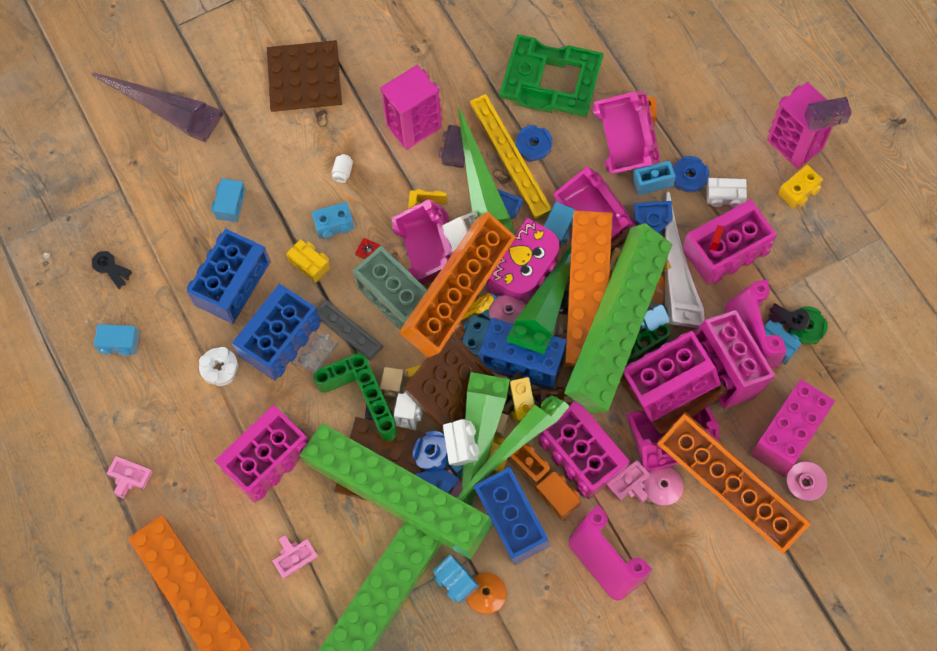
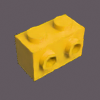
M806 165L780 187L778 196L794 210L798 205L800 207L803 206L811 194L814 196L821 190L822 187L820 185L823 178L810 166Z

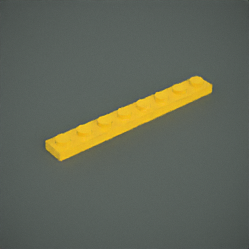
M484 94L471 100L470 105L534 219L537 220L550 214L552 209L487 95Z

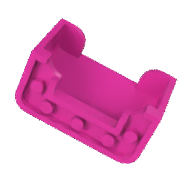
M635 91L594 102V114L600 120H603L610 156L605 161V166L610 174L660 163V154L645 91Z
M588 166L553 194L557 199L555 202L576 209V211L612 213L611 242L619 238L621 231L625 228L637 226L598 172Z
M428 199L392 217L393 231L396 235L404 238L412 267L407 271L422 285L432 283L453 254L452 246L445 237L442 225L450 222L449 216L442 206Z
M766 279L752 283L730 299L725 305L724 313L734 310L738 312L770 368L773 369L779 367L787 351L785 343L780 336H766L759 306H762V300L766 299L770 293V287Z
M707 406L692 418L719 441V425L709 406ZM634 411L626 414L641 463L647 471L651 472L679 464L657 444L662 436L650 423L643 411Z
M598 505L588 513L570 535L569 546L605 592L613 600L618 601L627 597L647 581L652 569L641 558H633L627 563L623 561L600 533V530L606 526L608 519L606 513Z

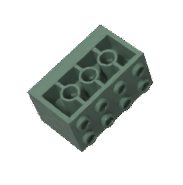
M382 246L376 249L353 270L357 289L399 330H401L427 292V289Z

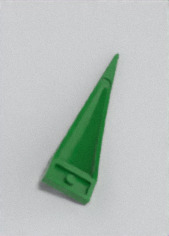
M571 246L516 318L508 334L507 342L545 354L551 342L570 273Z

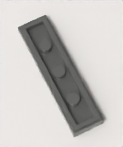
M327 300L317 309L321 322L363 354L369 361L383 348L381 343Z

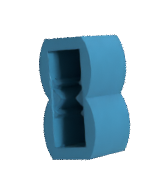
M450 554L433 570L435 574L434 580L441 587L444 585L448 589L447 595L454 602L457 600L462 603L480 586L454 555Z

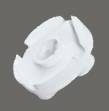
M225 347L213 348L199 359L200 374L209 384L224 386L232 382L236 377L235 374L239 368L238 361L235 355ZM217 363L224 364L221 366L222 370L214 369Z

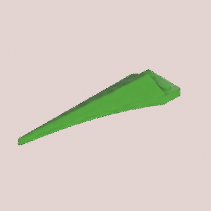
M459 108L458 114L472 212L476 211L478 217L489 212L515 236L516 232L513 221L485 164L463 112Z
M470 373L466 401V420L471 421L475 426L474 440L479 448V454L477 455L478 461L463 465L462 490L486 463L507 399L510 379ZM475 488L463 500L464 503L471 507L476 494Z
M553 396L546 398L542 402L541 408L534 405L457 496V499L463 501L474 489V485L484 480L495 468L524 444L556 423L569 408V405Z

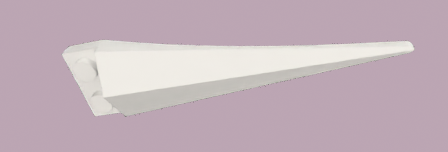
M669 192L665 194V201H671ZM672 207L673 221L665 228V239L673 244L665 263V307L669 317L668 323L699 328L705 320L704 308L687 265Z

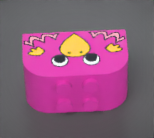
M529 218L525 220L516 233V238L487 280L488 293H492L496 297L507 295L522 300L525 305L528 304L558 264L559 240L552 231Z

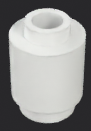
M341 154L336 157L331 173L334 181L345 183L349 179L354 163L350 156Z

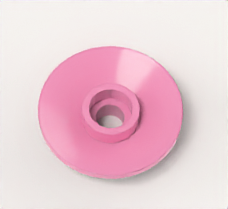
M507 295L500 296L490 306V319L495 318L514 324L516 318L526 305L522 300ZM506 308H510L512 311L508 312Z
M812 462L797 463L787 474L786 482L789 491L793 496L802 501L817 500L827 489L825 472L821 467ZM806 480L809 486H804L802 481Z
M666 467L648 472L650 477L643 482L645 485L643 489L651 502L660 506H668L679 500L684 487L681 476L675 470ZM665 481L668 486L662 487L660 483Z

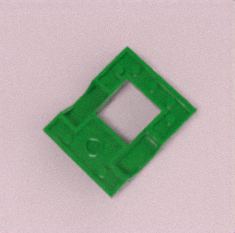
M517 34L499 98L516 101L517 106L548 113L556 110L587 117L604 53L570 45L561 48L543 45L536 38ZM546 64L562 68L566 64L581 68L574 94L540 87Z

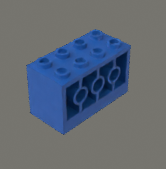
M225 228L223 233L218 235L213 249H210L207 253V259L204 264L199 266L194 280L189 282L187 293L194 306L234 324L271 261L265 246Z
M279 283L235 338L232 345L240 358L275 381L284 374L288 363L295 360L299 349L308 343L312 332H316L319 329L321 320L317 308Z
M491 318L479 352L480 361L493 373L510 377L519 372L525 378L528 377L532 385L546 387V389H555L565 358L567 340L552 336L545 354H541L507 342L508 334L514 324Z
M510 467L474 485L482 504L515 565L551 546L546 533Z

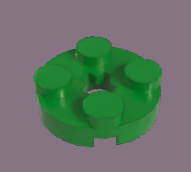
M810 306L801 307L800 309L808 312L811 318L809 325L812 328H809V330L803 329L801 332L791 331L788 327L789 334H795L804 345L818 344L827 332L826 318L824 319L821 315L822 312Z

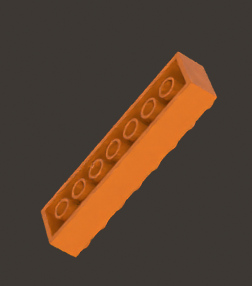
M573 212L565 367H575L609 283L612 213Z
M489 212L479 216L399 333L427 357L440 353L516 236Z
M686 412L659 439L657 444L782 554L811 525L810 520Z
M163 515L128 538L201 651H254L169 521Z

